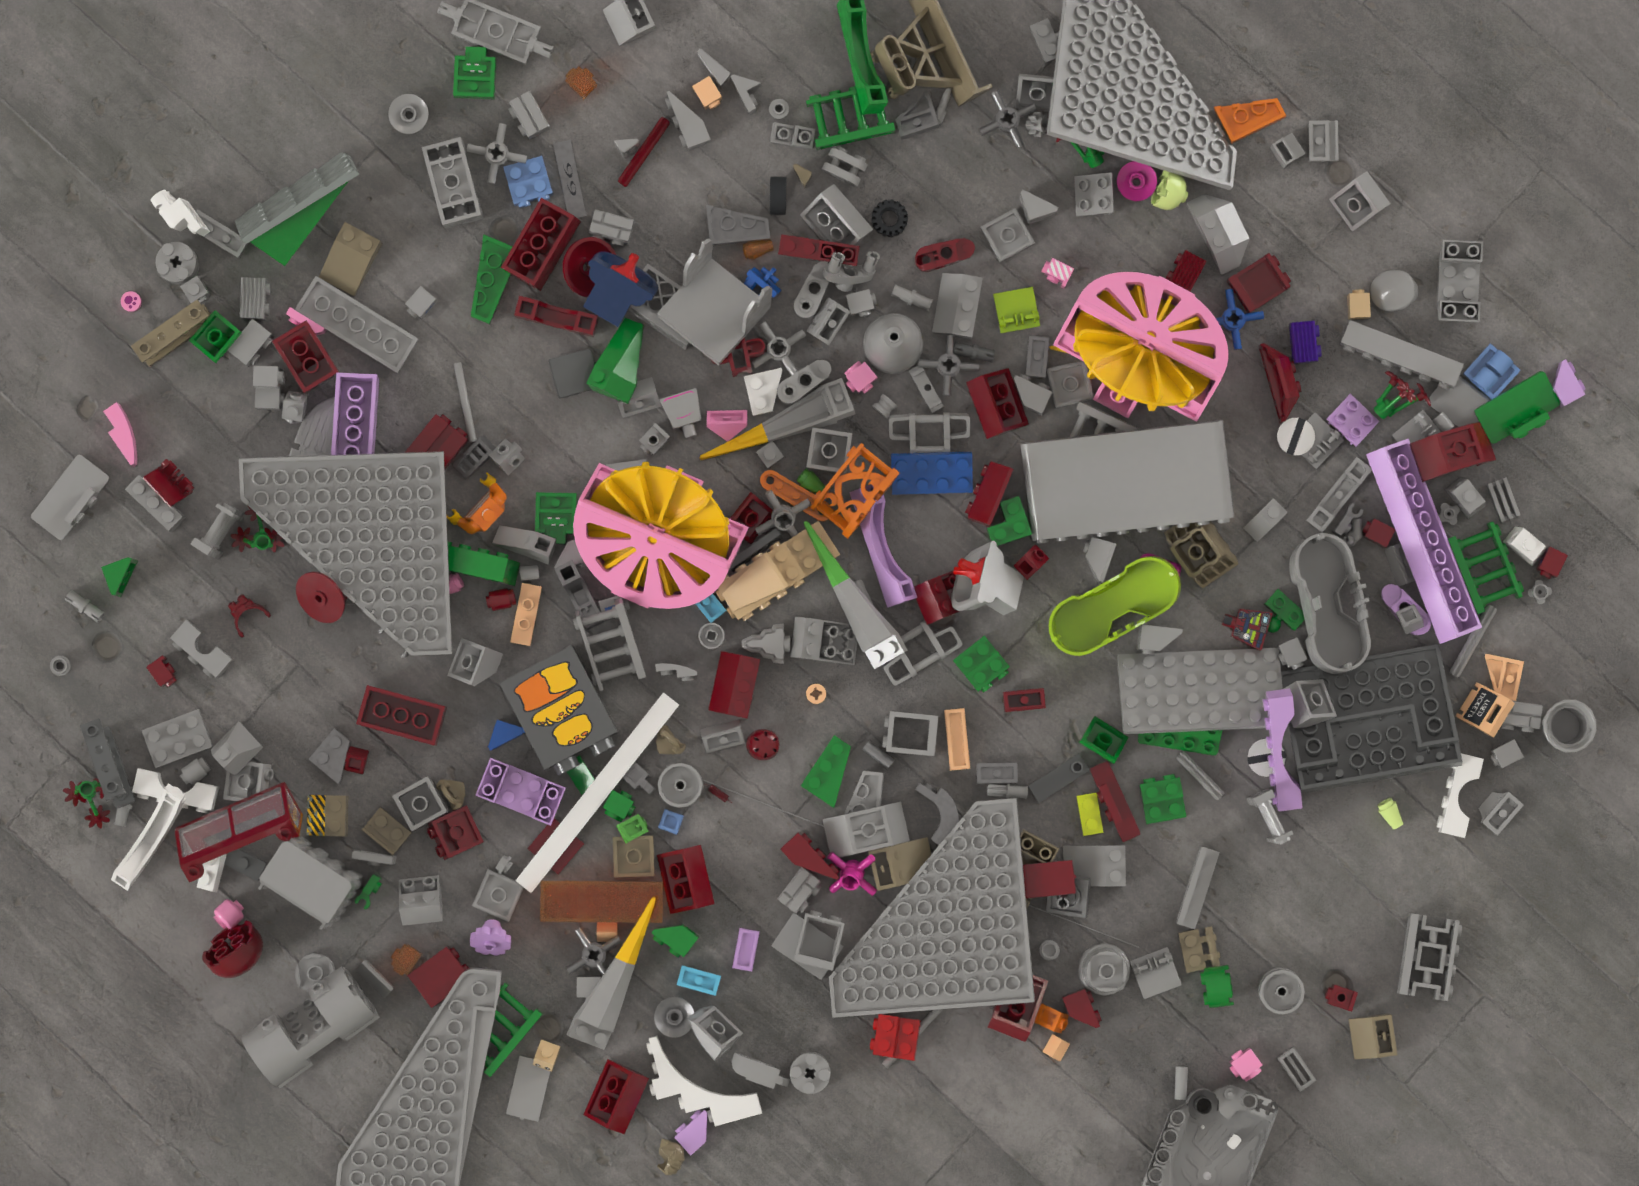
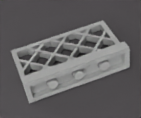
M647 264L643 271L653 273L658 284L659 296H654L652 300L660 299L662 308L664 306L663 299L672 297L676 293L675 289L678 290L681 286ZM669 284L672 287L673 294L662 295L660 285ZM648 300L646 305H631L628 311L684 350L690 345V342L657 317L659 310H652L649 307Z

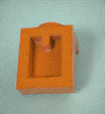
M1041 1003L1034 1023L1061 1034L1068 1025L1069 1015Z

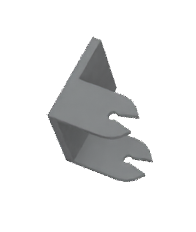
M706 239L701 244L699 254L696 256V254L692 253L684 267L683 285L658 311L657 317L713 362L720 365L771 308L773 290L770 286H766L761 290L760 296L712 259L713 241Z

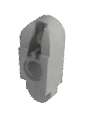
M821 261L814 265L795 299L794 311L800 318L810 319L816 315L830 283L823 276L824 269L829 264L828 262ZM818 284L820 291L817 294L811 293L809 291L810 285ZM804 303H808L810 305V308L804 310L802 308V305Z
M816 360L782 381L777 388L779 399L789 405L798 402L830 377V363L826 360ZM802 376H809L812 380L811 384L808 386L802 385L800 383ZM791 388L793 390L792 395H787L785 390Z
M734 1052L731 1060L732 1067L737 1074L744 1076L746 1080L774 1089L775 1084L788 1087L790 1079L779 1075L780 1069Z

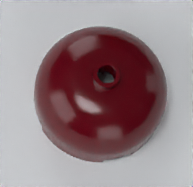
M247 920L244 924H237L232 929L225 928L210 941L213 945L208 951L203 952L202 960L219 977H238L252 969L260 959L263 951L262 936L255 926ZM227 938H229V940L231 941L230 945L233 948H231L225 941Z

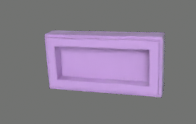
M739 929L732 968L752 972L760 931Z

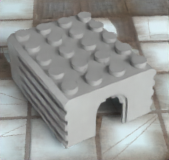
M294 837L290 841L281 843L259 877L261 884L258 889L269 888L322 922L321 930L331 927L333 922L341 919L340 916L347 910L346 906H349L352 902V897L357 895V889H360L363 885L361 879L363 876L355 870L348 871L345 869L346 865L340 860L328 858L329 854L323 849L311 847L312 843L306 838Z

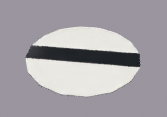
M1290 418L1279 427L1277 441L1280 448L1286 453L1302 455L1312 448L1315 441V431L1306 420Z
M1266 739L1255 742L1249 749L1247 758L1252 771L1260 776L1269 777V774H1273L1272 767L1269 768L1268 755H1271V749L1267 748ZM1282 748V760L1283 764H1285L1286 756L1285 751Z

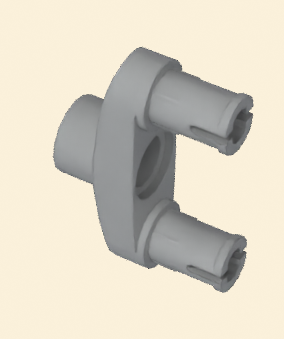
M870 251L862 265L852 266L842 265L845 256L842 253L837 252L836 254L835 252L832 254L829 264L825 267L823 276L828 281L835 283L839 290L849 292L854 284L868 282L873 279L880 255L877 252L872 251L871 253Z

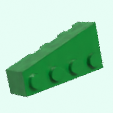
M448 541L449 571L477 578L481 577L494 582L499 581L512 586L516 585L520 562L508 559V554L497 552L496 556L490 555L489 550L478 548V551H472L471 546L459 544V547L452 546L453 542Z

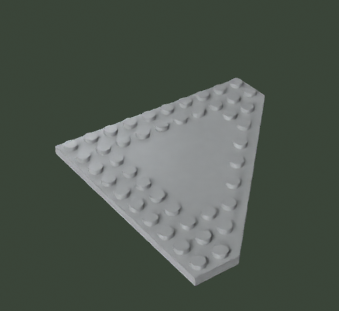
M1063 0L1047 135L1227 190L1233 188L1236 149L1233 145H1229L1224 137L1225 133L1217 121L1214 122L1204 102L1201 98L1198 99L1192 91L1193 86L1186 76L1181 75L1176 67L1177 63L1169 51L1166 52L1160 44L1161 40L1153 28H1149L1144 21L1145 16L1138 6L1134 5L1131 0Z
M444 451L239 458L240 499L254 510L262 520L278 532L286 542L291 544L309 563L313 564L320 573L331 578L344 595L360 607L368 617L383 628L410 655L452 654Z
M1017 798L976 801L912 879L829 976L832 1018L1035 1002Z

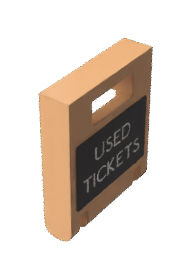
M1476 682L1474 686L1478 690H1471L1459 709L1463 714L1457 713L1455 717L1494 738L1515 703L1509 698ZM1499 705L1501 709L1491 724L1488 720Z

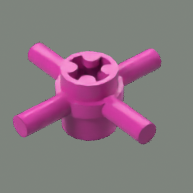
M833 852L827 856L831 862L841 869L840 879L829 886V890L832 893H835L841 887L846 890H855L859 885L871 896L877 892V889L864 879V869L875 861L873 855L870 854L861 862L849 860L846 863Z

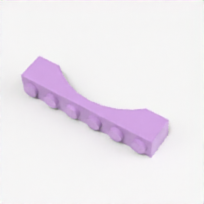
M872 484L868 485L866 489L872 491L874 486ZM861 488L849 492L852 500L856 499L865 503L866 499L862 495ZM882 495L878 501L875 500V504L871 507L870 512L860 526L888 608L917 598L911 578L897 565L887 545L883 523L886 501L884 495Z
M1290 688L1266 691L1263 707L1264 711L1268 713V718H1264L1266 730H1269V736L1266 737L1267 748L1271 749V755H1268L1269 768L1272 767L1273 774H1269L1270 784L1274 786L1275 795L1271 799L1272 804H1276L1278 811L1302 809L1300 786L1287 771L1282 760L1284 732L1294 716L1293 695Z

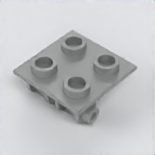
M1112 172L1074 176L1077 217L1097 214L1112 215L1114 213Z
M1422 410L1392 434L1397 442L1409 438L1410 443L1441 431L1425 411Z
M1315 412L1307 420L1315 431V441L1312 448L1302 454V456L1317 469L1344 439L1338 431L1333 430Z
M1168 947L1130 961L1144 999L1182 985Z

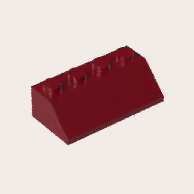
M541 198L501 268L541 291L581 221L569 212Z

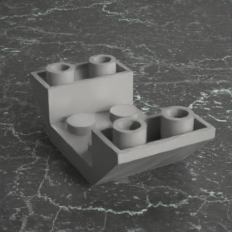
M1442 240L1437 286L1439 321L1480 322L1481 302H1478L1480 263L1483 261V242Z
M901 802L822 819L829 852H833L838 857L910 841Z

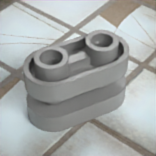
M840 146L831 148L828 156L833 160L831 164L824 162L821 170L849 185L858 187L861 179L856 175L858 171L865 172L868 166L865 163L866 159L856 154L853 157L847 154L848 151ZM842 163L851 167L850 171L847 172L839 168V164Z

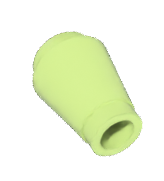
M1388 798L1377 805L1379 808L1378 812L1392 829H1397L1403 825L1396 801Z

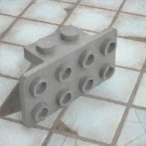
M77 455L31 514L32 520L57 539H65L75 524H79L82 521L88 507L91 508L97 501L96 497L108 483L110 477L84 456Z

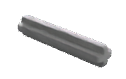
M1183 751L1177 756V760L1216 800H1219L1224 795L1220 787L1186 752Z

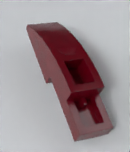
M781 234L778 254L830 262L832 254L839 252L845 256L842 264L857 266L860 246Z

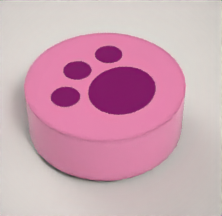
M129 291L121 297V305L126 311L135 312L140 309L142 299L136 292Z

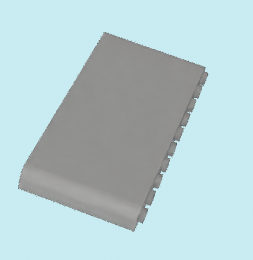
M1223 419L1020 443L1032 540H1036L1037 544L1049 542L1048 539L1056 538L1057 541L1069 540L1068 537L1070 536L1084 539L1089 538L1088 534H1097V537L1108 536L1109 532L1117 531L1118 535L1127 534L1132 529H1137V532L1149 531L1150 527H1157V530L1169 529V525H1177L1178 528L1189 527V523L1195 522L1198 525H1208L1213 520H1218V523L1230 522V518L1234 517Z

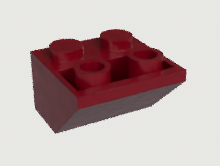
M953 571L914 586L917 595L916 600L927 625L960 612L954 609L951 603L956 579Z

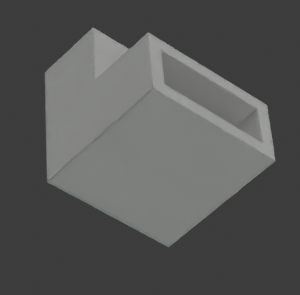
M1293 133L1284 138L1282 137L1270 147L1283 169L1306 154Z

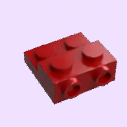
M879 1014L878 1018H874L873 1030H876L875 1038H871L870 1050H873V1055L915 1061L921 1021Z

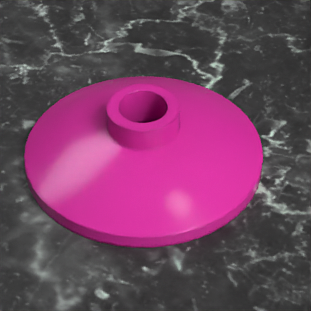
M1135 161L1125 164L1117 176L1119 192L1131 201H1143L1149 198L1157 186V176L1153 168ZM1139 179L1140 185L1135 186L1133 180Z

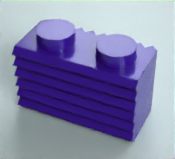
M1315 320L1290 323L1289 335L1294 364L1318 362V357L1322 356L1321 346L1317 345L1316 337L1320 336L1319 325H1315Z

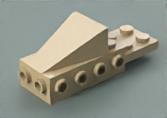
M817 521L812 524V528L833 557L837 558L840 556V553L820 522ZM806 529L782 544L779 541L769 547L770 552L759 553L752 558L753 562L748 566L744 563L736 568V573L731 577L728 574L726 575L715 593L721 602L725 600L729 605L726 610L732 619L736 617L738 621L741 619L746 621L754 615L753 611L758 608L760 610L765 609L771 605L770 600L775 597L777 599L782 598L788 594L787 589L792 586L796 589L805 583L803 579L823 567Z

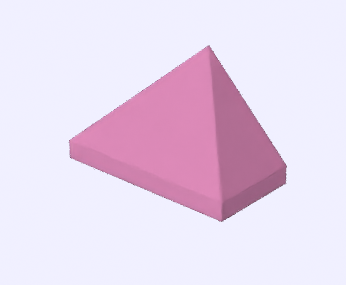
M747 410L707 411V428L727 442L747 427Z

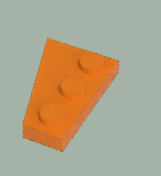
M1277 98L1214 107V111L1231 144L1286 118V114Z

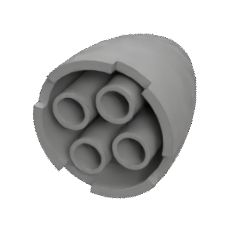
M898 313L884 314L876 318L868 326L863 338L864 354L869 363L882 373H904L911 369L922 355V333L917 324L909 317ZM896 336L897 340L893 341L890 338Z

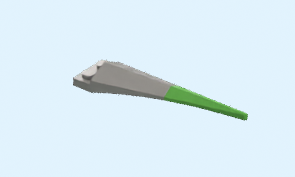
M805 521L804 526L858 644L862 652L866 653L873 668L876 669L908 651L899 633L860 591L830 553L810 523Z

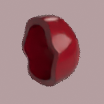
M767 729L753 731L748 736L746 742L749 755L761 761L775 757L780 746L778 736L773 731Z

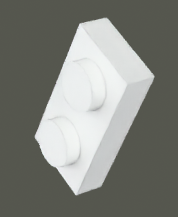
M227 854L202 864L204 874L199 878L197 888L211 892L218 891Z

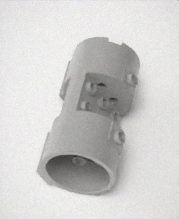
M339 967L327 977L315 983L308 989L311 998L304 1000L301 1005L289 1011L283 1018L275 1013L241 1037L254 1063L275 1087L282 1088L313 1066L310 1057L336 1038L340 1037L348 1041L380 1018L374 1005L368 997L366 998L360 985L345 967Z

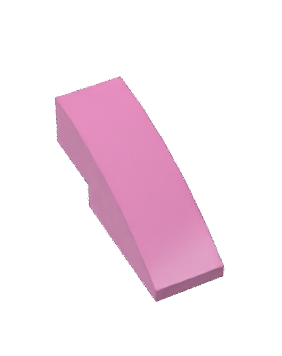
M116 402L103 411L114 426V429L108 433L129 464L135 467L137 465V448L134 433L126 413L121 405Z

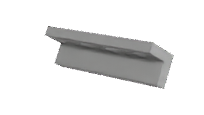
M1202 846L1199 847L1175 921L1176 924L1195 930L1220 852Z

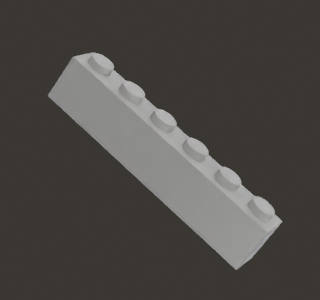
M1352 320L1349 321L1340 345L1344 346L1343 350L1350 353L1360 352L1362 357L1368 360L1378 359L1386 367L1392 368L1396 366L1404 374L1411 375L1414 373L1419 375L1420 380L1428 383L1432 380L1437 382L1439 387L1449 390V388L1454 389L1464 365Z

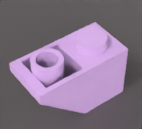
M1566 359L1559 363L1552 385L1560 401V407L1585 395L1584 384L1580 379L1577 380L1574 375L1576 370L1573 364L1567 362Z
M700 1109L697 1110L690 1117L692 1121L688 1125L683 1123L675 1130L677 1134L674 1138L690 1156L706 1142L708 1119L706 1109L702 1112Z

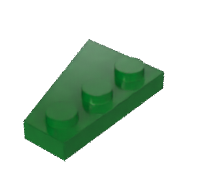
M834 735L801 784L803 788L833 808L835 807L851 746Z

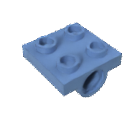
M1490 343L1466 369L1463 375L1492 400L1503 391L1520 372V369L1513 364L1514 362L1509 356L1496 349Z

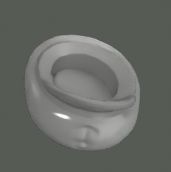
M1385 271L1377 275L1372 281L1370 287L1371 299L1378 308L1384 311L1402 310L1417 299L1418 286L1411 275L1405 271Z

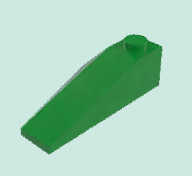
M627 318L623 320L588 378L587 385L593 391L626 404L629 403L637 386L636 376L640 362L639 352L642 345L643 324Z

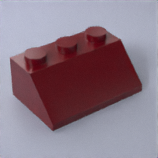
M1009 368L984 374L966 382L987 439L1029 425Z
M990 461L989 466L984 465L981 476L984 477L982 483H977L973 492L976 495L973 503L969 501L965 511L968 514L967 519L990 527L1014 470L1013 468Z
M721 651L708 710L748 719L761 659Z
M701 845L657 855L670 914L715 904Z
M607 1059L583 1115L607 1129L625 1134L649 1078L635 1070Z

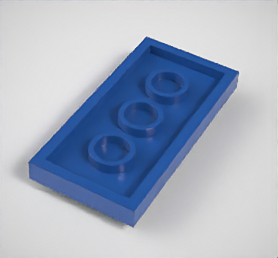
M972 451L891 454V469L895 468L900 472L892 483V495L973 493Z

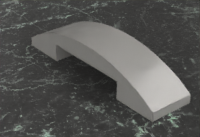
M1356 457L1306 521L1323 533L1343 505L1369 475L1372 468Z

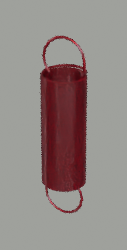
M714 785L708 787L707 791L724 802L727 800L730 802L729 796Z

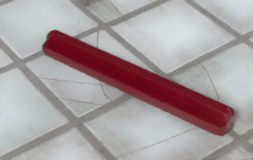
M664 117L659 119L619 177L618 182L622 186L627 187L670 125L669 120Z

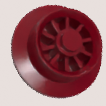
M308 572L303 574L296 584V596L299 604L310 617L322 623H333L341 618L348 597L341 592L340 588L331 578L320 572Z

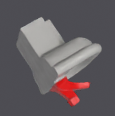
M995 541L974 549L964 559L961 558L959 560V567H954L953 574H957L951 597L954 609L958 611H971L988 605L1003 616L1017 610L1024 576L1004 563L1003 553L997 547Z

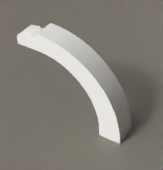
M167 784L144 830L115 869L111 880L128 891L142 873L180 813L186 797L178 787Z

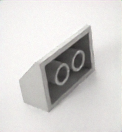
M835 184L821 192L800 214L823 241L857 246L874 230Z
M942 273L932 333L955 335V337L972 340L982 277Z

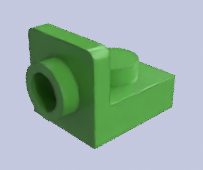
M639 814L616 826L625 843L648 832L647 823Z

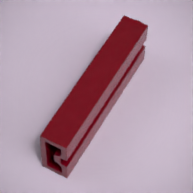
M435 414L404 453L444 451V466L446 470L469 440L466 438L467 433L460 427L454 429L450 425L452 421L442 414L439 417Z

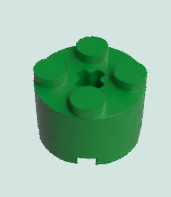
M1229 965L1207 967L1200 973L1201 983L1206 985L1207 992L1203 993L1204 1004L1209 1005V1008L1234 1005V1000L1230 1001L1229 999L1233 995L1230 973H1226Z

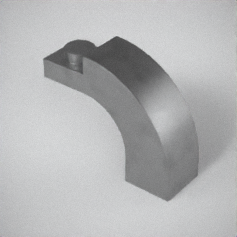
M570 560L555 568L576 611L579 610L581 618L600 613L574 561ZM602 620L599 622L586 625L584 627L588 631L604 623L605 621Z
M926 782L923 785L919 783L915 790L934 802L940 811V824L931 837L932 841L940 845L959 822L957 807L951 796L944 789L940 788L937 794L933 792L935 790L934 787Z

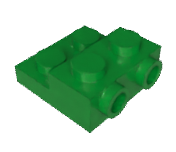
M985 635L953 660L977 692L982 690L984 693L993 686L991 681L996 677L1000 680L1009 673L1007 669L1010 666Z
M1175 774L1165 775L1163 780L1155 781L1154 777L1143 779V784H1139L1146 824L1187 817L1180 777L1175 778Z

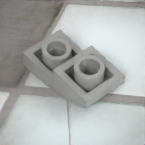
M774 122L770 143L812 149L815 129Z
M667 663L655 664L656 672H661V676L672 675L673 670H676L677 678H682V682L692 681L694 676H698L697 671L685 666Z

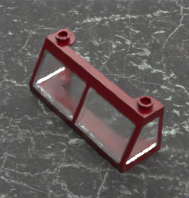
M282 782L175 828L179 864L189 883L203 876L204 867L202 864L272 834H276L282 841H290L291 838L300 836L303 814L286 783Z

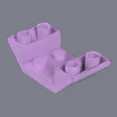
M490 758L475 796L497 803L551 826L566 788L512 765Z

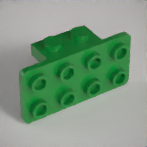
M1539 371L1476 408L1474 413L1490 443L1495 444L1509 435L1515 439L1523 438L1533 428L1542 427L1546 424L1545 421L1550 419L1548 412L1558 407L1560 401L1545 372Z
M1222 730L1138 734V742L1140 744L1217 755Z

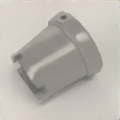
M1562 700L1555 703L1542 720V731L1545 738L1554 748L1563 752H1577L1585 749L1593 741L1596 733V719L1592 710L1585 703L1577 700Z
M1108 943L1095 944L1085 950L1078 964V975L1083 986L1093 994L1101 996L1113 995L1124 989L1131 971L1129 959L1124 951Z

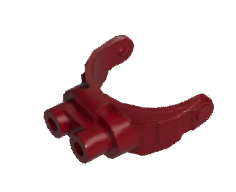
M244 594L237 598V602L232 601L228 604L231 610L230 613L234 618L235 628L241 638L245 636L238 628V620L244 611L256 608L263 611L268 618L271 617L267 609L253 602L250 598L247 599Z

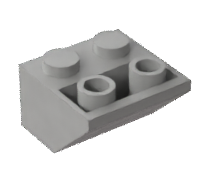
M616 0L603 9L619 46L656 30L643 0Z
M439 875L399 880V912L402 926L443 921Z

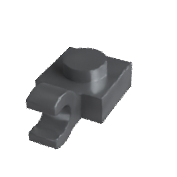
M1353 503L1348 506L1347 512L1332 532L1338 537L1342 534L1346 535L1352 527L1350 524L1352 519L1358 518L1363 514L1362 509L1359 510L1358 514L1352 512V508L1355 505Z
M636 762L633 763L622 777L635 790L641 786L650 795L656 790L646 780L649 774Z

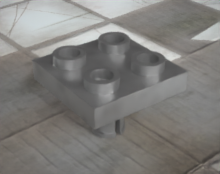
M1076 876V894L1047 896L1046 912L1086 918L1088 914L1090 878Z

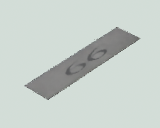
M571 140L553 143L567 212L577 218L586 216Z

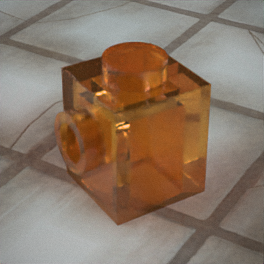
M578 66L576 69L572 68L566 74V84L583 100L597 87V83L592 79L594 75L587 68L582 69Z
M405 943L401 949L397 948L391 956V959H393L391 963L394 966L393 970L401 976L404 974L409 975L423 954Z

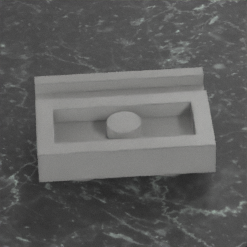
M1338 120L1308 121L1309 162L1339 161Z

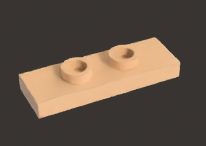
M522 583L511 643L531 646L542 591L541 586Z
M965 709L944 710L950 771L970 769Z

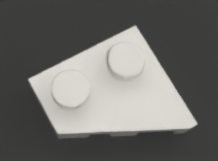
M782 368L744 376L753 416L773 412Z

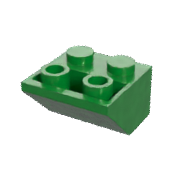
M684 924L655 928L651 932L654 935L653 939L660 945L664 943L670 947L669 951L677 958L680 955L685 957L700 937Z

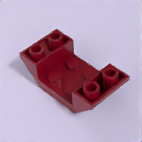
M1480 422L1440 432L1410 443L1422 482L1474 465L1479 466L1496 461L1491 443Z

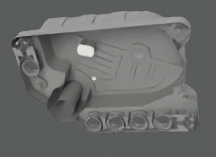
M1230 1084L1214 1091H1210L1207 1088L1194 1089L1187 1096L1185 1104L1169 1112L1141 1186H1150L1146 1184L1147 1181L1158 1186H1250L1278 1112L1277 1104L1271 1099ZM1250 1095L1255 1098V1104L1252 1107L1244 1105L1243 1101L1246 1096ZM1201 1098H1207L1210 1102L1208 1110L1204 1112H1199L1196 1108V1104ZM1259 1099L1263 1100L1261 1104L1265 1106L1271 1103L1274 1111L1265 1114L1266 1110L1260 1107L1259 1111H1255L1259 1104ZM1181 1112L1183 1114L1182 1122L1174 1123L1172 1121L1173 1113ZM1168 1131L1175 1132V1141L1167 1142L1164 1138L1165 1133ZM1161 1150H1166L1169 1154L1168 1159L1164 1162L1159 1161L1157 1158V1154ZM1154 1169L1160 1170L1162 1174L1161 1178L1157 1181L1150 1178V1172Z

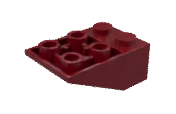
M798 832L780 848L793 864L836 880L839 879L837 874L840 871L832 862L829 865L825 862L824 858L826 856L819 848L815 850L810 845L812 840L805 833L801 835Z

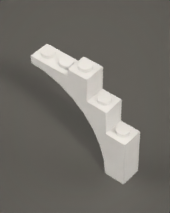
M658 1035L649 1037V1042L646 1043L649 1055L653 1054L655 1062H652L654 1074L659 1075V1077L652 1079V1084H649L652 1096L656 1095L657 1100L681 1093V1097L678 1098L681 1109H685V1112L688 1113L710 1107V1110L707 1111L710 1123L714 1122L715 1126L762 1114L757 1092L744 1095H727L712 1092L694 1084L671 1064L662 1049Z

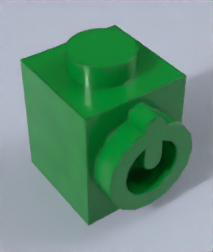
M612 790L603 806L606 809L604 814L619 822H622L627 816L631 817L636 808L633 806L635 801L631 800L632 795L623 790L621 793Z

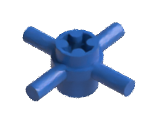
M1227 289L1225 293L1228 309L1223 312L1222 317H1218L1216 320L1219 325H1223L1226 330L1231 331L1234 350L1242 349L1239 330L1247 321L1264 319V313L1260 311L1244 314L1241 309L1235 306L1233 289ZM1236 314L1238 316L1237 324L1233 325L1232 321H1228V317Z

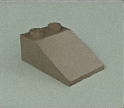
M344 222L319 278L355 297L383 243Z

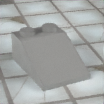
M1125 845L1063 846V861L1073 860L1074 874L1076 876L1089 877L1090 886H1126Z

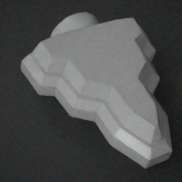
M784 623L774 624L771 629H764L760 635H751L743 639L742 648L750 652L760 653L763 658L772 659L773 663L784 664L785 652H790V635H785Z

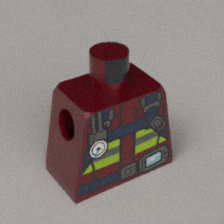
M1238 609L1236 617L1225 614L1222 625L1233 628L1230 637L1261 651L1273 613Z

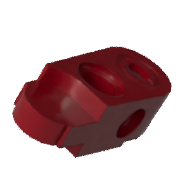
M959 238L924 246L916 252L915 264L923 272H931L969 259L974 254L975 245L969 239ZM949 249L952 252V256L945 259L941 256V251ZM925 256L930 257L931 261L925 264L923 262Z

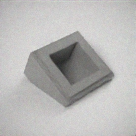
M1414 604L1396 612L1405 634L1424 627L1423 619Z

